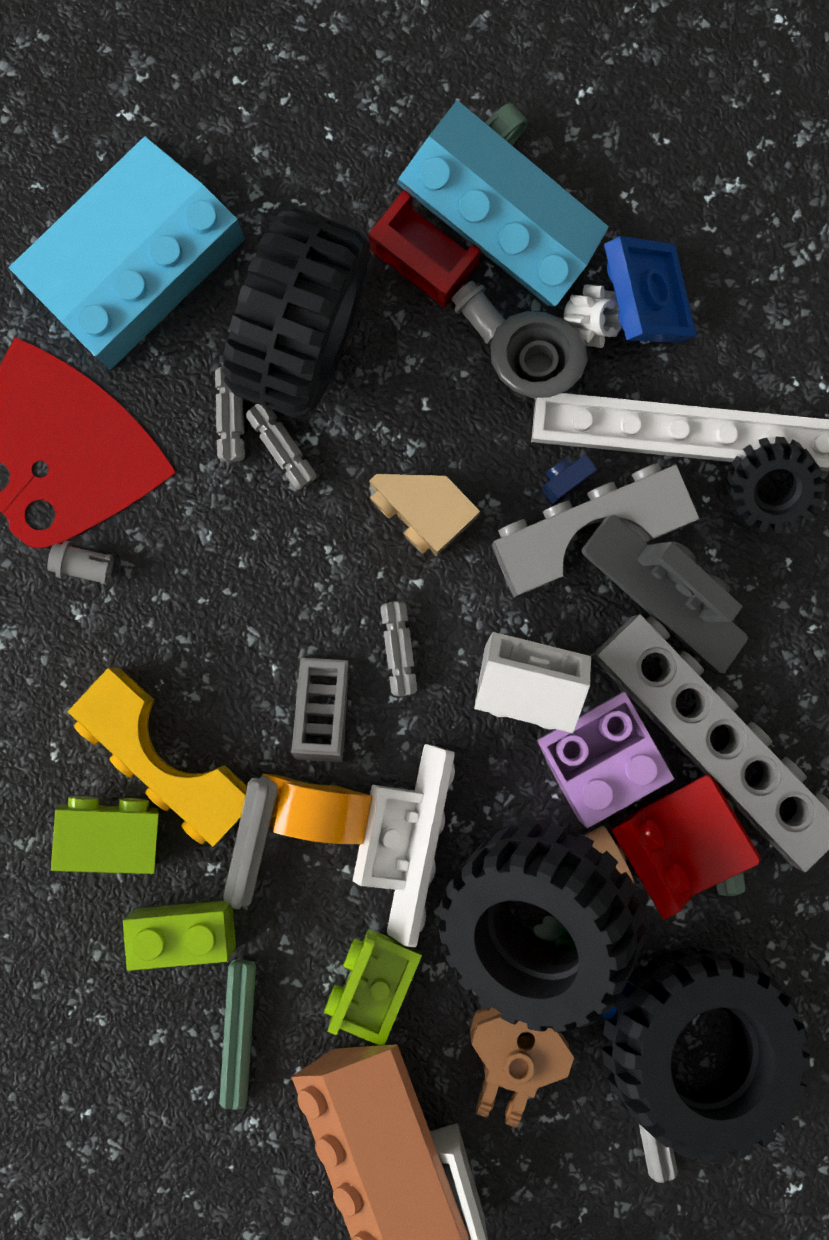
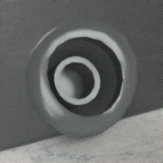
M525 311L510 316L496 328L490 344L492 365L500 380L514 392L530 398H550L567 391L582 377L588 361L586 343L578 330L564 319L547 312Z

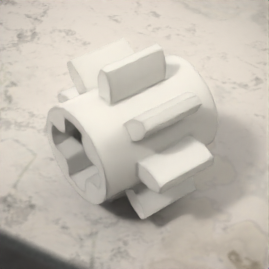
M586 284L583 288V296H570V300L564 310V320L578 330L586 346L603 348L605 336L616 337L622 327L618 319L619 306L615 291H606L604 286Z

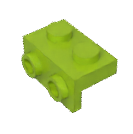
M369 928L363 942L354 938L343 964V967L351 970L344 987L334 985L323 1012L331 1016L327 1032L337 1035L339 1029H342L379 1046L385 1045L422 957V951L414 947L404 946L397 940Z

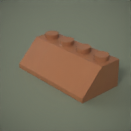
M397 1044L334 1048L292 1076L298 1093L299 1107L309 1123L316 1142L317 1156L324 1164L333 1189L334 1202L342 1213L351 1240H469Z

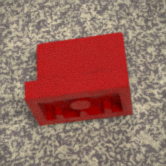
M706 774L628 815L612 829L613 834L663 920L681 912L692 896L758 865L761 860L758 851L710 774Z

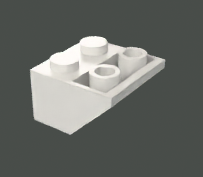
M492 632L483 653L474 709L489 712L497 717H509L537 724L545 729H557L573 733L590 687L591 656Z

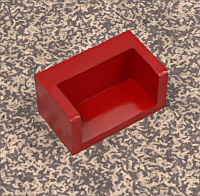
M405 190L401 192L368 234L370 251L443 308H445L480 262V248L473 244L468 251L463 249L413 210L412 195Z

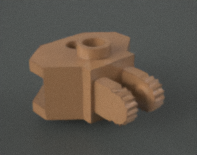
M491 1007L489 1011L483 1008L475 1012L470 1027L471 1043L484 1063L485 1078L476 1106V1114L487 1117L493 1109L498 1087L506 1088L513 1092L506 1106L505 1123L517 1128L528 1097L534 1098L537 1089L567 1078L574 1056L562 1032H554L552 1026H548L547 1030L542 1032L530 1030L527 1023L518 1021L515 1025L501 1019L503 1014ZM523 1032H529L527 1035H521Z

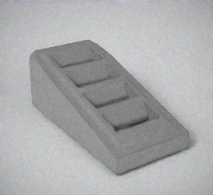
M300 658L291 749L295 759L343 762L349 674L348 660ZM310 676L337 677L336 685L310 684ZM309 696L335 697V705L309 703ZM308 715L333 717V725L308 723ZM307 735L332 737L331 745L306 743Z

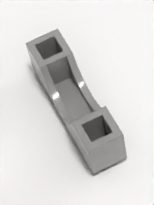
M659 463L650 465L633 473L634 482L617 489L614 482L607 483L588 492L590 501L574 508L570 500L544 510L545 520L528 526L525 519H522L499 529L498 532L501 538L495 540L491 546L513 598L563 577L564 554L572 537L577 531L588 525L602 523L607 516H617L645 543L699 520L677 465L664 470L661 469Z

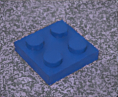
M623 236L605 243L604 247L608 260L607 273L614 285L619 306L618 319L625 332L626 340L681 343L696 337L697 334L675 244Z

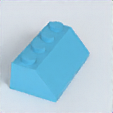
M458 100L455 101L397 181V185L411 194L412 197L470 244H475L480 248L481 253L547 306H556L589 263L609 227Z

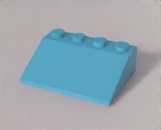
M144 136L8 268L110 371L245 240L238 219L201 182Z

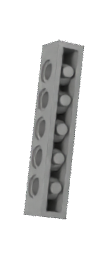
M641 614L631 616L591 657L704 775L710 774L713 776L723 795L733 802L739 812L790 865L803 872H807L829 850V799L819 792L814 796L802 783L807 778L803 771L787 757L780 760L768 748L773 742L754 722L746 725L734 712L738 708L734 699L719 686L713 690L700 677L704 673L702 666L687 652L683 651L681 654H678L666 640L670 637V634L659 621L652 616L645 620ZM650 653L657 655L663 664L662 674L654 681L646 679L641 670L643 659ZM689 689L695 695L696 707L691 714L682 716L676 708V698L681 691ZM723 724L729 731V743L724 749L715 751L710 743V736L714 728ZM758 760L763 768L762 779L756 785L749 786L745 780V770L750 763ZM793 797L797 805L796 813L791 819L782 821L779 814L780 805L786 798Z

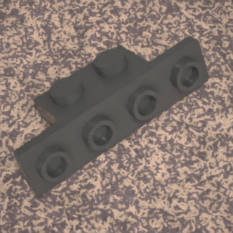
M615 515L607 516L583 547L582 554L653 618L659 621L715 673L726 672L748 640V636L732 622L743 606L729 594L731 589L723 580L714 575L707 574L695 563L696 557L687 547L677 542L648 545Z

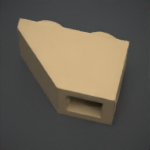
M376 474L369 480L370 486L375 492L370 497L371 501L387 518L390 519L396 514L409 527L403 534L422 554L428 549L435 556L440 554L478 518L480 513L477 507L447 476Z

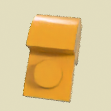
M276 774L262 775L269 777L270 781L277 783L278 786L269 826L274 828V833L322 843L363 844L372 795L340 786L308 784Z

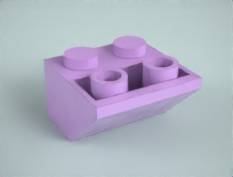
M625 691L580 715L573 733L555 729L537 739L556 781L578 820L586 828L593 826L674 780L673 775Z

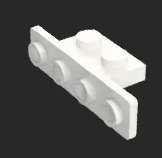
M425 744L423 747L415 791L372 784L370 792L372 799L364 842L359 846L353 882L360 886L395 890L387 934L408 947L417 946L419 932L422 931L425 925V902L429 884L435 875L436 865L434 857L437 841L445 825L444 806L448 787L452 784L455 774L454 752L429 744Z

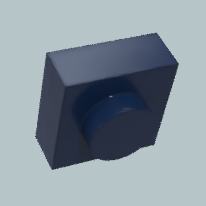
M586 454L573 462L570 456H567L546 472L550 481L544 485L541 491L553 505L589 479L597 471V468Z

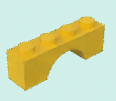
M107 668L67 711L77 720L74 728L90 743L96 745L100 742L113 754L110 757L111 763L121 773L130 778L136 775L149 788L145 793L154 804L165 811H168L169 808L175 811L184 820L181 826L192 839L200 844H204L207 841L214 847L240 820L247 785L225 765L205 773H187L179 771L164 762L155 751L149 736V715L154 699L121 668Z

